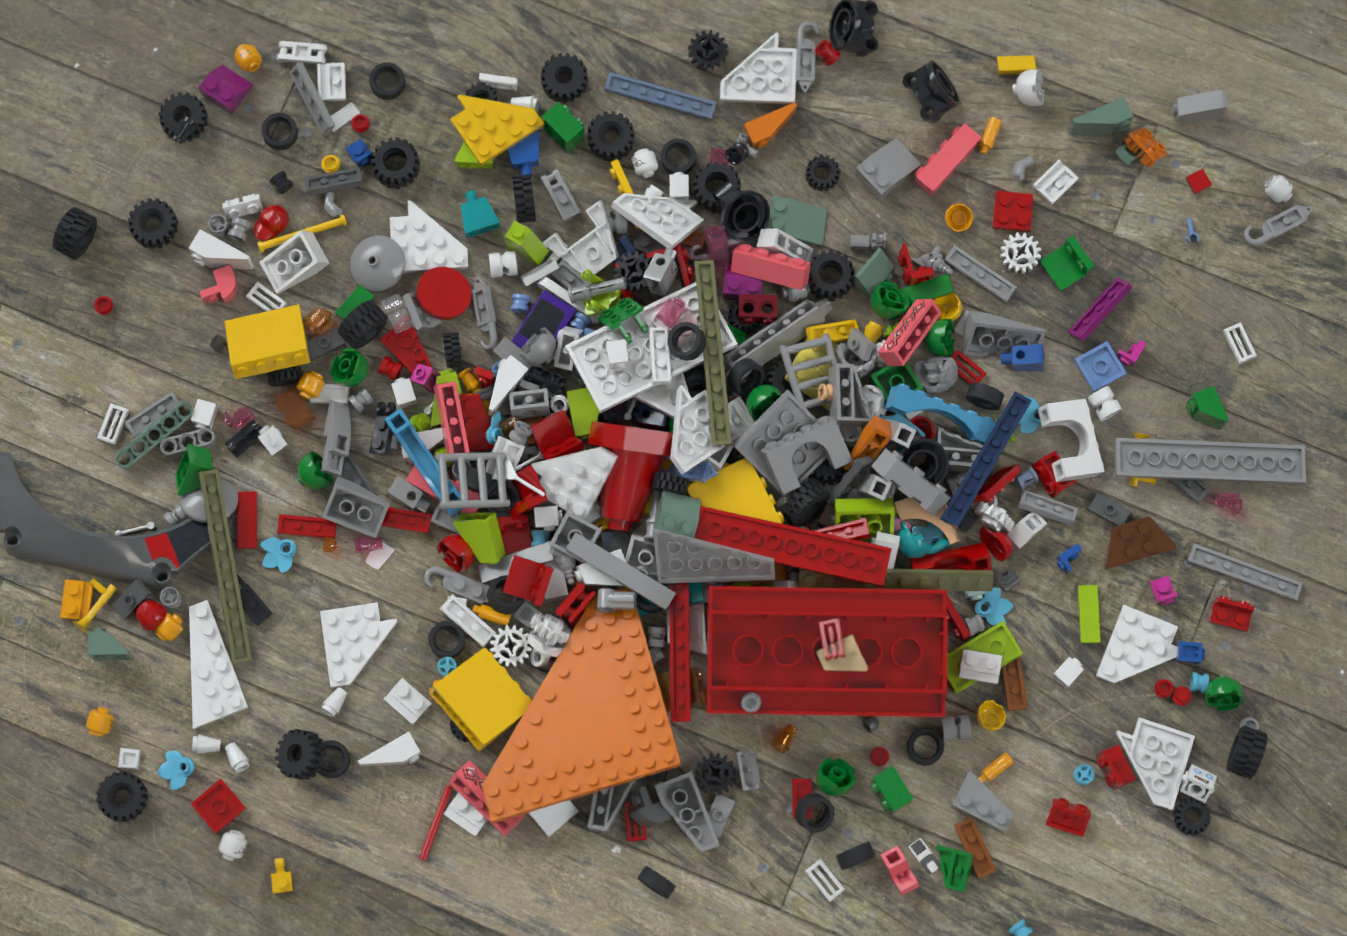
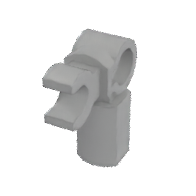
M873 233L872 238L866 235H851L850 248L869 249L871 247L873 250L878 248L885 250L887 234L879 235Z

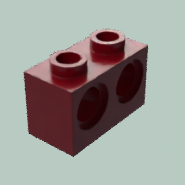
M739 294L738 321H742L743 324H753L754 322L771 324L777 320V295ZM750 306L753 312L745 313L743 308ZM764 307H770L772 309V312L766 314L762 311V309Z

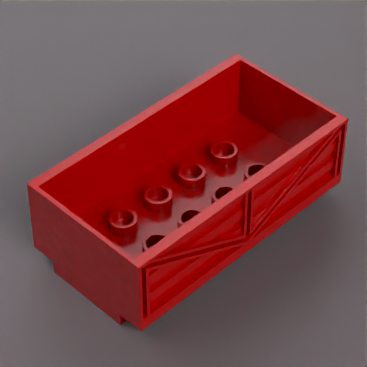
M709 586L706 712L718 714L945 717L947 693V590ZM838 618L842 639L853 635L868 670H824L816 651L823 649L819 622ZM832 624L834 640L836 643L838 642L836 625ZM827 625L824 626L827 646H829L831 641ZM753 692L760 697L761 706L757 711L747 712L742 708L741 699L746 693Z

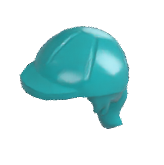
M900 521L901 529L897 535L900 536L898 548L903 555L910 558H920L926 554H935L942 548L948 547L949 540L945 538L940 539L934 545L922 541L925 539V536L922 537V534L916 535V532L910 533L904 521Z

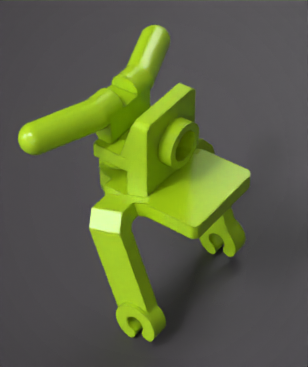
M585 270V274L580 272L581 279L588 281L592 285L605 282L593 274L591 270ZM622 290L596 295L591 300L583 299L586 315H601L606 309L616 306L620 301Z

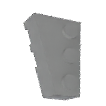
M940 427L938 428L936 442L941 444L948 454V472H964L967 474L983 445L974 441L970 442L957 434L953 435ZM993 467V469L991 470L989 476H992L994 467Z
M636 780L594 792L588 830L608 833Z

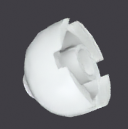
M1030 69L1022 72L1017 78L1016 84H1013L1014 95H1017L1018 100L1026 106L1037 107L1043 105L1044 89L1041 87L1043 77L1040 69Z

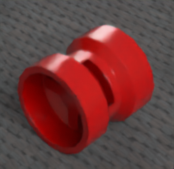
M823 40L814 50L818 57L823 58L822 61L826 66L833 65L840 57V52L832 48L829 40Z
M385 356L378 368V373L387 375L389 379L395 381L403 369V364L395 363L391 358Z

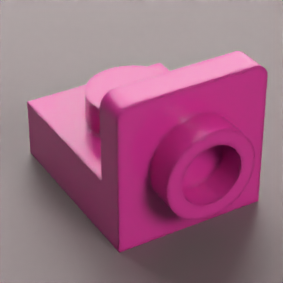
M1139 340L1137 345L1133 343L1128 353L1120 350L1117 355L1120 363L1133 367L1147 343Z
M418 364L410 380L420 384L428 392L434 394L436 379L440 374L433 368Z
M1169 576L1149 582L1156 604L1162 603L1163 606L1174 602L1173 599L1178 596L1177 592L1174 593Z

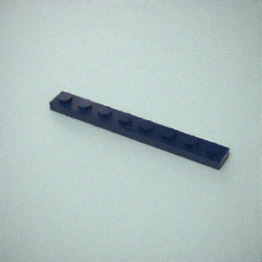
M1016 391L1014 392L940 520L958 529L1032 400Z

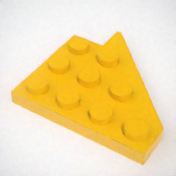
M458 95L457 99L465 110L450 119L481 166L544 126V122L534 108Z

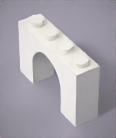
M1086 399L1047 403L1038 409L1042 427L1067 426L1077 435L1080 444L1077 457L1062 458L1052 463L1056 482L1096 477L1105 472Z

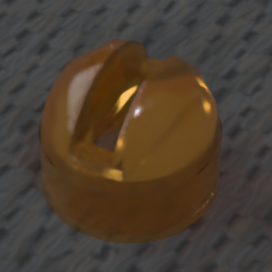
M324 537L323 552H333L337 547L336 540L331 537Z

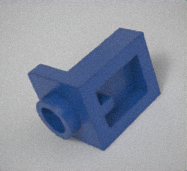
M362 139L345 148L357 167H365L373 159L371 150L367 148Z
M1078 543L1056 558L1058 560L1056 562L1057 566L1062 572L1065 571L1066 574L1072 571L1067 560L1070 562L1074 561L1079 557L1078 553L1082 550Z
M1178 642L1177 661L1198 665L1204 660L1205 649L1202 648V643Z

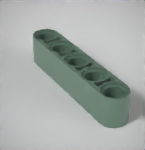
M187 401L178 402L118 450L115 454L117 465L120 468L130 467L193 415L191 404ZM183 405L189 407V412L186 415L179 413V408ZM168 417L174 419V424L171 427L164 426V420ZM151 430H158V438H149V432ZM137 442L144 443L143 450L135 451L134 444ZM127 454L129 461L127 463H120V455Z

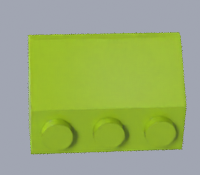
M876 498L835 499V525L866 518L871 538L859 541L871 543L872 537L876 538L877 531L894 535L895 510L893 498H885L884 501Z

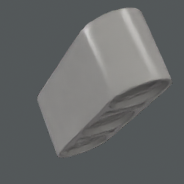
M203 428L166 438L161 442L160 449L164 456L173 459L183 456L186 450L184 443L187 440H193L192 445L211 449L216 445L217 437L211 429ZM205 435H212V439L209 442H203ZM172 444L175 446L173 451H165L168 445Z

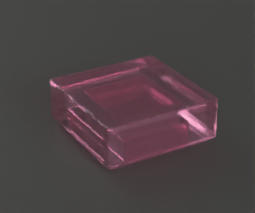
M711 148V165H714V161H719L718 164L722 165L725 162L727 163L726 167H728L729 162L726 159L727 149Z

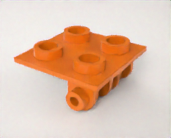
M1144 127L1129 133V136L1124 140L1126 142L1125 145L1131 151L1134 150L1133 154L1142 149L1137 158H1140L1139 160L1145 167L1151 168L1155 161L1168 155L1165 146L1157 142L1153 138L1152 132Z

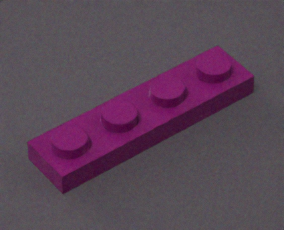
M1116 278L1068 331L1070 336L1083 342L1132 289L1130 283Z

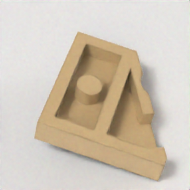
M853 635L843 639L846 655L844 658L841 656L838 659L834 660L832 658L830 661H826L824 648L816 651L824 670H868ZM838 641L835 643L837 652H840ZM831 645L828 646L829 654L833 653Z

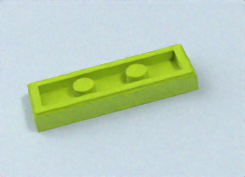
M1078 585L1080 644L1100 643L1098 585Z

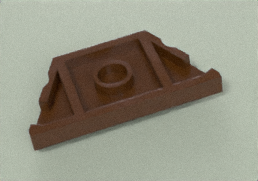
M1150 516L1113 526L1110 533L1111 539L1108 545L1105 569L1177 549V545Z

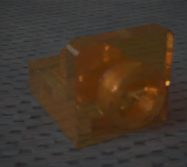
M515 416L500 421V427L507 439H510L509 433L515 429L514 425L516 422L523 421V419Z

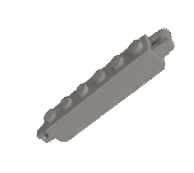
M826 298L817 303L806 299L724 355L726 385L728 384V374L738 361L749 358L762 366L780 354V345L791 346L807 335L805 331L807 327L824 324V317L832 310L831 302ZM752 370L748 371L743 378L751 374Z

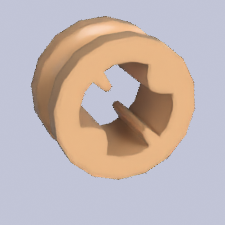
M820 384L818 389L820 401L825 399L827 401L832 400L834 392L832 384H827V386Z

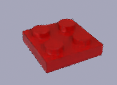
M996 191L992 229L1030 232L1033 194Z
M579 582L555 611L558 619L564 621L566 618L568 620V614L577 604L581 605V599L587 593L586 586Z
M221 778L191 803L215 834L219 833L247 809Z

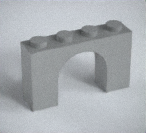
M824 416L818 419L817 423L805 425L800 428V431L786 434L782 440L770 442L765 445V448L761 449L776 486L783 495L800 487L792 466V458L797 448L804 443H820L829 464L834 469L852 462L837 422L831 416Z
M883 418L891 423L892 438L873 461L875 462L885 449L892 452L898 446L909 448L917 430L901 422ZM870 466L854 489L867 496L884 501L892 483L884 480Z

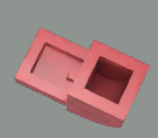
M231 265L213 271L217 285L200 291L204 303H214L220 297H222L224 303L233 299L237 292L238 283Z
M898 846L880 855L892 882L897 886L902 896L920 887Z

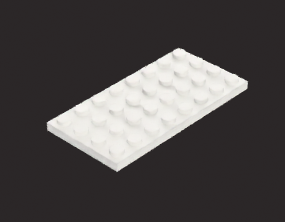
M696 282L643 307L644 311L638 315L646 326L648 333L644 334L632 316L621 323L632 340L631 344L626 342L629 367H625L624 370L615 371L614 369H609L606 341L624 339L617 328L612 331L604 326L565 345L571 360L600 413L657 386L652 385L649 327L668 326V332H670L675 325L681 322H690L700 328ZM719 310L722 350L725 353L737 347L738 343ZM693 331L682 333L677 342L678 349L682 352L692 349L696 342V334ZM670 351L671 377H676L704 363L703 352L696 359L686 361L678 358Z

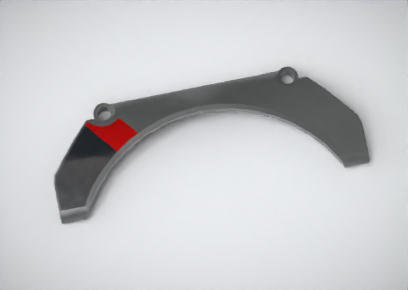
M0 451V532L5 533L3 541L6 552L10 555L132 584L136 579H140L147 588L162 591L164 588L172 586V574L178 575L196 557L211 548L207 523L193 520L190 517L163 530L132 536L96 534L66 524L48 513L31 497L15 470L12 455ZM232 514L227 518L228 527L232 518ZM12 542H17L15 545H9ZM160 578H166L165 581H158Z

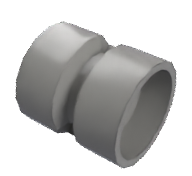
M605 210L611 232H616L617 235H627L628 219L618 212L614 213L613 210Z
M959 714L956 718H953L952 715L940 717L943 741H954L956 737L959 740L971 739V726L968 714Z

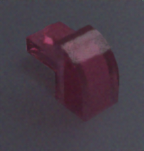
M722 226L705 227L707 260H714L715 270L728 269L729 248L727 234L723 231Z

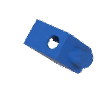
M539 131L532 133L506 150L513 170L521 169V175L531 174L532 177V167L539 166Z
M1043 345L1012 346V353H1001V365L1012 364L1013 371H1044Z

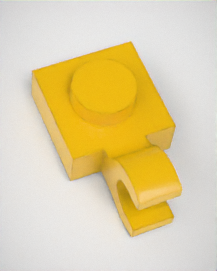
M284 858L275 859L277 873L271 874L273 894L293 891L291 871L285 872Z

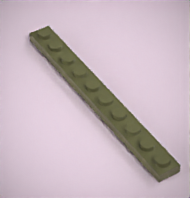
M714 260L694 261L700 328L706 336L703 359L712 447L732 446Z
M219 470L201 471L198 474L231 662L234 664L250 661L252 658Z
M799 569L798 587L992 591L994 573L993 570L887 569L884 586L880 587Z

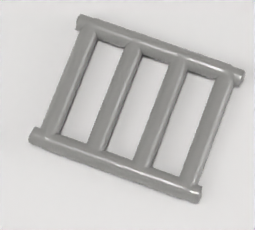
M825 333L821 338L787 347L786 345H780V353L794 397L806 409L829 403L826 399L820 401L819 398L804 402L801 390L829 383V375L798 383L795 372L827 363L833 366L838 363L829 333ZM825 345L828 356L792 365L789 354Z
M506 453L435 454V459L439 464L442 500L439 503V508L510 507V500H507L504 471ZM484 460H496L499 500H488ZM446 461H458L461 500L449 501ZM465 461H477L480 500H469Z

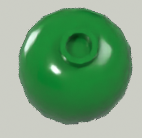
M883 281L875 288L871 295V307L881 318L887 320L896 319L904 314L910 305L907 293L904 290L901 292L898 289L899 285L896 283Z
M937 319L922 340L925 342L930 353L946 357L952 354L955 339H952L951 334L955 333L953 321L951 319Z
M344 349L341 351L343 354L340 357L336 356L334 358L330 374L339 385L354 387L362 383L366 378L369 368L368 362L356 349Z
M761 385L755 387L747 397L746 407L754 421H757L782 395L776 387Z
M315 451L304 456L300 460L297 469L299 483L314 491L324 489L334 482L333 475L321 471V461L323 458Z
M1226 675L1218 676L1210 681L1205 690V705L1210 709L1213 706L1218 707L1217 711H1230L1239 708L1241 702L1244 704L1242 686L1237 680Z
M829 757L820 764L816 773V781L818 787L825 794L840 797L848 793L856 782L855 770L843 759L831 760L832 757Z

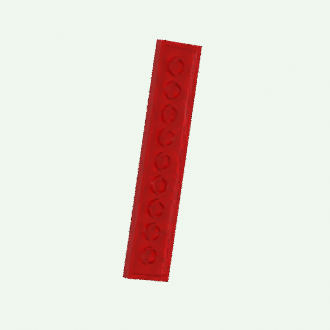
M704 506L700 507L699 521L694 536L695 539L773 558L774 563L880 587L884 586L892 548Z

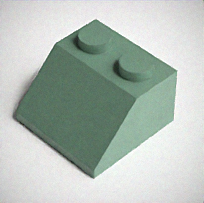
M880 248L877 249L855 275L853 287L869 300H871L872 293L881 282H890L895 276V266Z
M663 490L653 528L694 538L699 521L701 500Z
M95 628L93 632H88V656L94 661L133 660V655L106 629Z

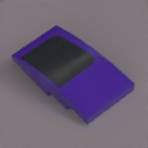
M544 290L512 342L522 348L535 333L539 336L542 333L540 329L545 327L554 336L557 343L559 330L568 326L577 309Z

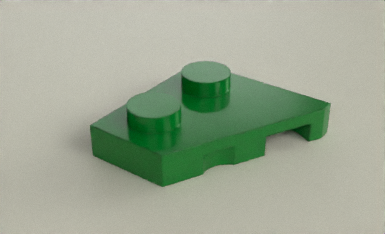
M936 845V850L939 851L941 859L940 868L944 874L945 888L966 892L974 853Z

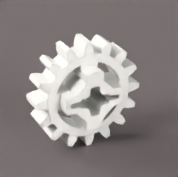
M1017 232L1015 238L1009 235V241H1003L1004 246H1001L1000 251L1004 253L1000 255V258L1005 259L1002 264H1008L1009 271L1014 268L1015 274H1017L1018 270L1025 274L1026 269L1031 272L1033 269L1032 265L1035 267L1038 265L1036 260H1040L1041 255L1037 253L1041 252V248H1036L1039 242H1033V236L1026 238V233L1020 236ZM1029 247L1032 249L1033 256L1029 252ZM1024 249V253L1018 256V258H1016L1018 255L1017 253ZM1008 250L1012 254V259L1008 255Z
M980 502L974 510V513L983 522L982 524L996 532L1001 530L1008 533L1015 525L1014 521L1006 514L1007 511L995 506L993 503L988 505Z
M536 613L530 622V627L534 629V632H537L539 637L545 638L552 643H556V641L560 644L566 643L572 634L571 629L567 628L568 625L564 624L563 620L551 614L543 615L542 613Z
M506 625L505 631L499 628L500 634H493L496 640L490 641V644L494 646L490 651L492 653L496 652L493 657L495 659L499 658L498 663L500 665L506 662V667L508 668L510 663H513L515 668L517 667V662H520L522 665L524 664L523 658L529 659L526 653L532 652V648L528 647L530 644L526 640L529 634H522L523 628L517 631L516 625L512 629H509L508 625ZM512 634L519 636L521 639L513 638ZM505 636L504 642L499 644L501 638ZM509 639H511L513 645H516L513 647V654L509 648H506L509 646ZM520 649H523L521 655L517 657L516 654L518 653V651ZM500 653H506L510 656V659L503 657Z

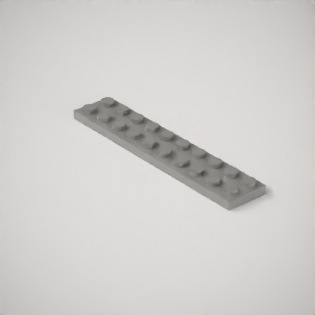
M1116 438L1115 477L1305 484V445Z

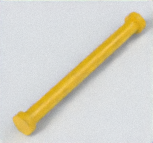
M343 214L340 215V218L302 229V231L315 234L336 226H346L347 222ZM299 231L262 243L261 241L257 242L260 252L262 253L265 249L284 244Z

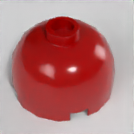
M460 534L448 535L437 544L438 553L442 552L445 556L443 558L444 562L457 572L460 570L465 572L474 561L475 555L471 547Z

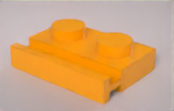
M65 579L60 613L61 619L81 620L90 611L94 587L89 585V582Z

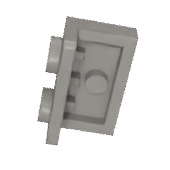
M407 293L402 296L404 306L410 313L412 325L416 330L428 332L442 324V320L431 317L420 307L416 294Z

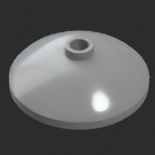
M382 235L371 236L361 241L354 249L350 260V270L354 280L358 285L373 292L385 291L393 287L400 280L405 268V256L400 245L393 239ZM375 258V263L371 264V260Z
M220 478L228 518L237 507L238 494L230 482ZM201 488L180 496V506L183 512L193 520L207 523Z

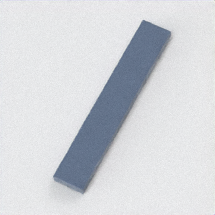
M609 72L604 88L606 92L712 121L717 105L715 101Z

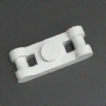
M279 42L280 53L277 56V61L302 62L316 65L326 63L324 55L327 52V46L324 44ZM292 49V54H287V51ZM312 51H316L317 56H312Z

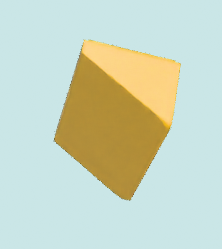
M1034 55L997 56L998 75H1016L1026 70L1036 69Z

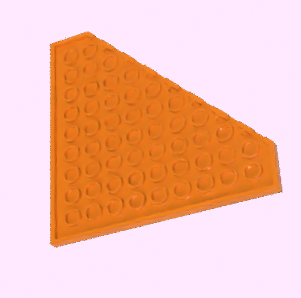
M627 587L614 590L615 592H633ZM597 595L586 608L564 645L563 651L557 657L482 784L492 823L682 766L637 605L635 610H614L609 613L600 612L597 610Z

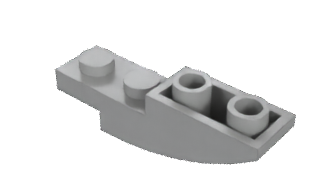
M330 400L323 435L327 437L321 471L338 477L342 473L344 457L349 455L351 419L348 405Z

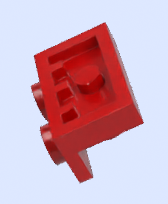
M1056 451L1039 459L1032 466L1039 481L1051 498L1056 497L1060 492L1077 482L1076 480L1056 482L1052 463L1061 459Z
M1220 596V598H1216L1213 602L1209 623L1247 632L1255 607L1250 606V603L1246 601H1239L1238 603L1231 601L1230 597Z
M1053 798L1046 825L1083 837L1091 816V810L1083 804L1075 805L1069 803L1064 798Z

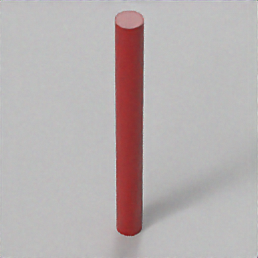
M445 786L419 856L420 860H427L452 793V786Z

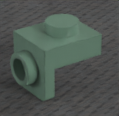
M1124 144L1115 152L1119 155L1122 162L1129 165L1139 159L1137 156L1142 149L1133 154L1134 150L1131 151Z

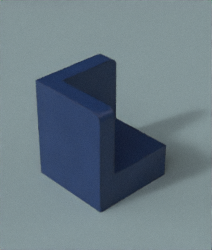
M626 236L619 239V244L616 246L619 257L613 263L623 261L621 256L628 257V252H631L633 255L635 254L636 250Z

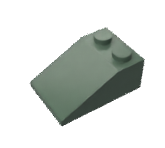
M1121 97L1073 119L1068 132L1070 135H1114L1116 133L1120 135L1128 130L1127 128L1131 124L1133 114L1124 97Z
M772 196L767 229H780L804 244L822 246L827 209L789 198Z

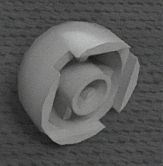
M545 327L540 329L542 333L539 336L535 333L521 348L524 352H519V355L529 364L540 365L543 362L549 363L555 357L553 352L556 349V341L554 336Z

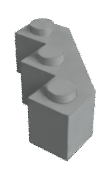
M885 449L871 467L888 482L896 485L909 498L917 501L922 508L936 516L950 499L945 493L946 489L939 483L934 485L924 477L925 473L920 468H912L902 460L903 456L896 450L891 452Z

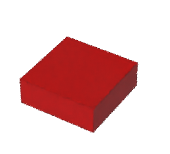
M1204 169L1186 177L1194 195L1212 186Z

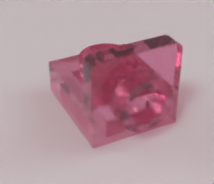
M669 298L655 317L669 328H673L682 314L688 311V308L685 307L686 303L680 298Z
M248 406L238 409L234 413L235 416L233 418L226 410L222 412L225 416L223 421L229 428L233 426L236 430L254 417L253 412Z
M1216 493L1213 496V504H1219V507H1230V504H1232V515H1238L1240 510H1242L1243 501L1239 499V493Z

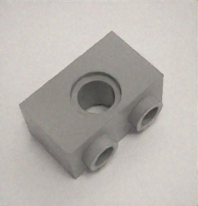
M547 388L509 393L512 420L551 415Z

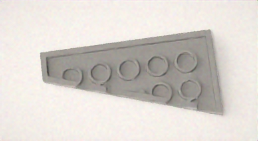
M656 528L653 529L658 583L775 580L773 558Z

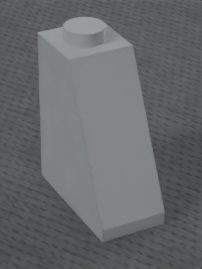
M1225 89L1177 98L1175 103L1172 104V115H1175L1176 122L1221 119L1227 108Z

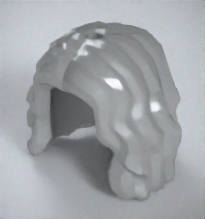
M844 342L837 346L838 363L854 364L859 378L866 376L874 368L875 363H877L878 350L876 349V344H874L869 361H863L850 348H847Z
M939 356L929 358L926 361L919 360L913 364L915 376L921 383L923 390L926 389L928 393L933 394L947 391L957 382L958 366L951 357ZM933 359H942L944 365L939 364V382H927L926 376L928 372L925 369L924 363Z

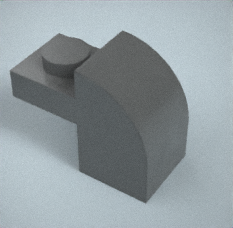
M645 786L630 793L632 804L636 808V811L632 812L631 816L639 825L650 828L664 824L672 819L670 813L661 802L651 803Z

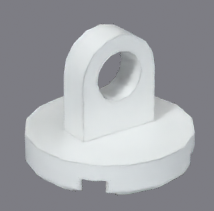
M869 384L865 385L861 390L864 398L867 399L870 415L879 417L881 414L885 416L887 409L884 406L882 391L878 387Z
M534 630L530 632L527 638L529 644L533 647L530 660L535 667L546 666L550 657H558L565 645L564 642L562 644L558 641L552 643L545 638H541Z

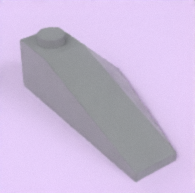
M969 311L964 325L963 354L984 357L990 353H1006V351L1012 350V346L1042 344L1046 331L1042 328L993 314Z
M691 770L655 785L661 804L701 852L719 846Z

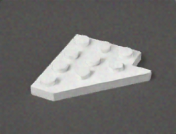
M775 33L721 80L720 101L774 104L795 103L797 49L778 48L779 33Z
M623 193L611 205L618 213L670 249H673L700 227L704 220L691 211L697 205L696 200Z
M408 201V216L390 217L391 239L400 245L405 256L403 273L427 272L435 267H449L455 270L469 269L467 248L412 201Z
M681 385L677 389L671 461L681 475H683L725 446L712 447L706 389L692 398L684 386ZM730 424L731 441L733 442L739 436Z
M601 446L532 463L531 465L537 474L542 476L540 483L546 491L548 501L586 520L618 456Z
M378 602L320 611L330 687L351 685L398 623L397 619L381 621Z
M1123 605L1095 677L1115 684L1177 658L1178 647L1172 645V641L1178 626Z
M1139 717L1133 735L1116 731V736L1152 804L1172 811L1195 736Z

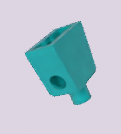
M475 190L465 193L467 202L461 204V212L466 239L500 228L499 220L487 198L482 197L478 199Z

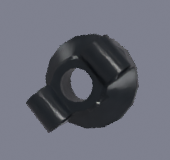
M841 0L836 5L829 24V38L832 46L837 50L856 53L860 57H865L878 49V41L873 36L875 28L873 16L878 13L877 4L872 0L866 2L860 0Z
M933 60L916 71L905 74L902 83L904 87L914 91L915 96L923 106L920 110V116L923 120L936 123L941 119L942 115L960 104L958 93L951 80ZM915 77L916 83L914 86H911V80ZM933 109L934 114L929 118L928 112Z
M726 182L712 193L715 200L721 205V225L723 231L732 240L738 242L751 241L760 235L761 229L766 228L770 217V208L768 201L760 193L752 190L740 191L729 182Z
M918 430L909 448L902 446L899 450V453L903 456L902 460L912 468H920L925 473L924 477L934 485L937 483L941 484L946 477L949 469L948 454L942 445L935 440L921 437ZM919 452L925 453L926 460L923 464L914 465L911 463V459L915 454Z

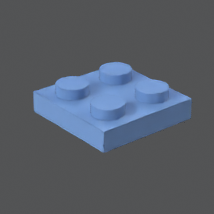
M1108 341L1074 359L1075 364L1093 393L1127 374Z

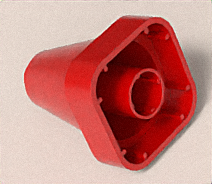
M591 421L588 444L596 445L597 447L602 446L618 456L600 491L602 517L609 518V529L631 532L632 521L640 522L653 489L655 472L660 471L665 456H671L673 433Z

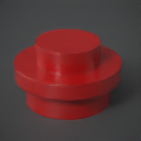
M363 114L354 116L351 120L353 130L358 133L366 132L370 127L369 118Z
M101 296L96 299L94 308L98 314L107 315L113 310V302L109 297Z
M1160 679L1155 683L1154 692L1158 697L1168 698L1172 695L1174 686L1171 681Z
M1180 686L1174 689L1172 699L1175 704L1185 706L1191 701L1192 694L1187 687Z
M883 747L874 748L870 753L872 764L878 767L887 764L889 760L888 751Z

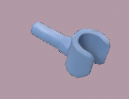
M1187 218L1189 234L1186 237V241L1191 243L1190 236L1193 235L1195 242H1198L1199 235L1194 232L1192 219Z

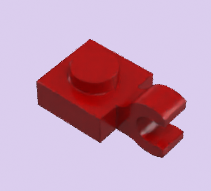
M476 366L473 373L477 381L482 383L481 388L489 387L490 384L494 385L496 381L494 372Z

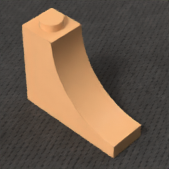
M908 497L894 502L895 515L897 518L900 517L901 521L905 519L926 520L940 528L950 544L960 541L956 529L940 520L947 508V504L935 516L922 508L913 498Z

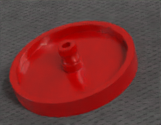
M435 267L428 270L422 275L416 288V297L420 307L431 317L440 320H451L461 316L468 308L472 296L471 287L467 279L460 272L449 267Z

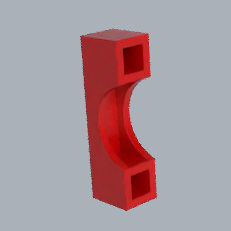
M985 542L945 550L935 554H927L920 558H910L911 569L992 570L990 554Z

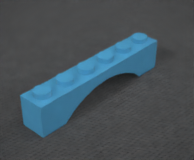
M899 384L891 387L885 409L900 415L915 411H930L941 414L958 425L970 442L974 441L984 445L996 424L993 418L980 417L977 415V412L960 409L961 406L950 403L949 405L944 403V400L941 398L926 396V392L920 390L913 391L908 385Z
M400 408L385 418L386 424L438 500L442 501L439 465ZM448 478L449 501L461 500L459 492ZM445 508L450 517L464 509Z

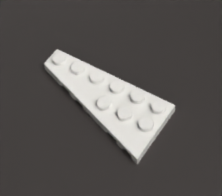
M208 600L189 607L193 729L249 708Z

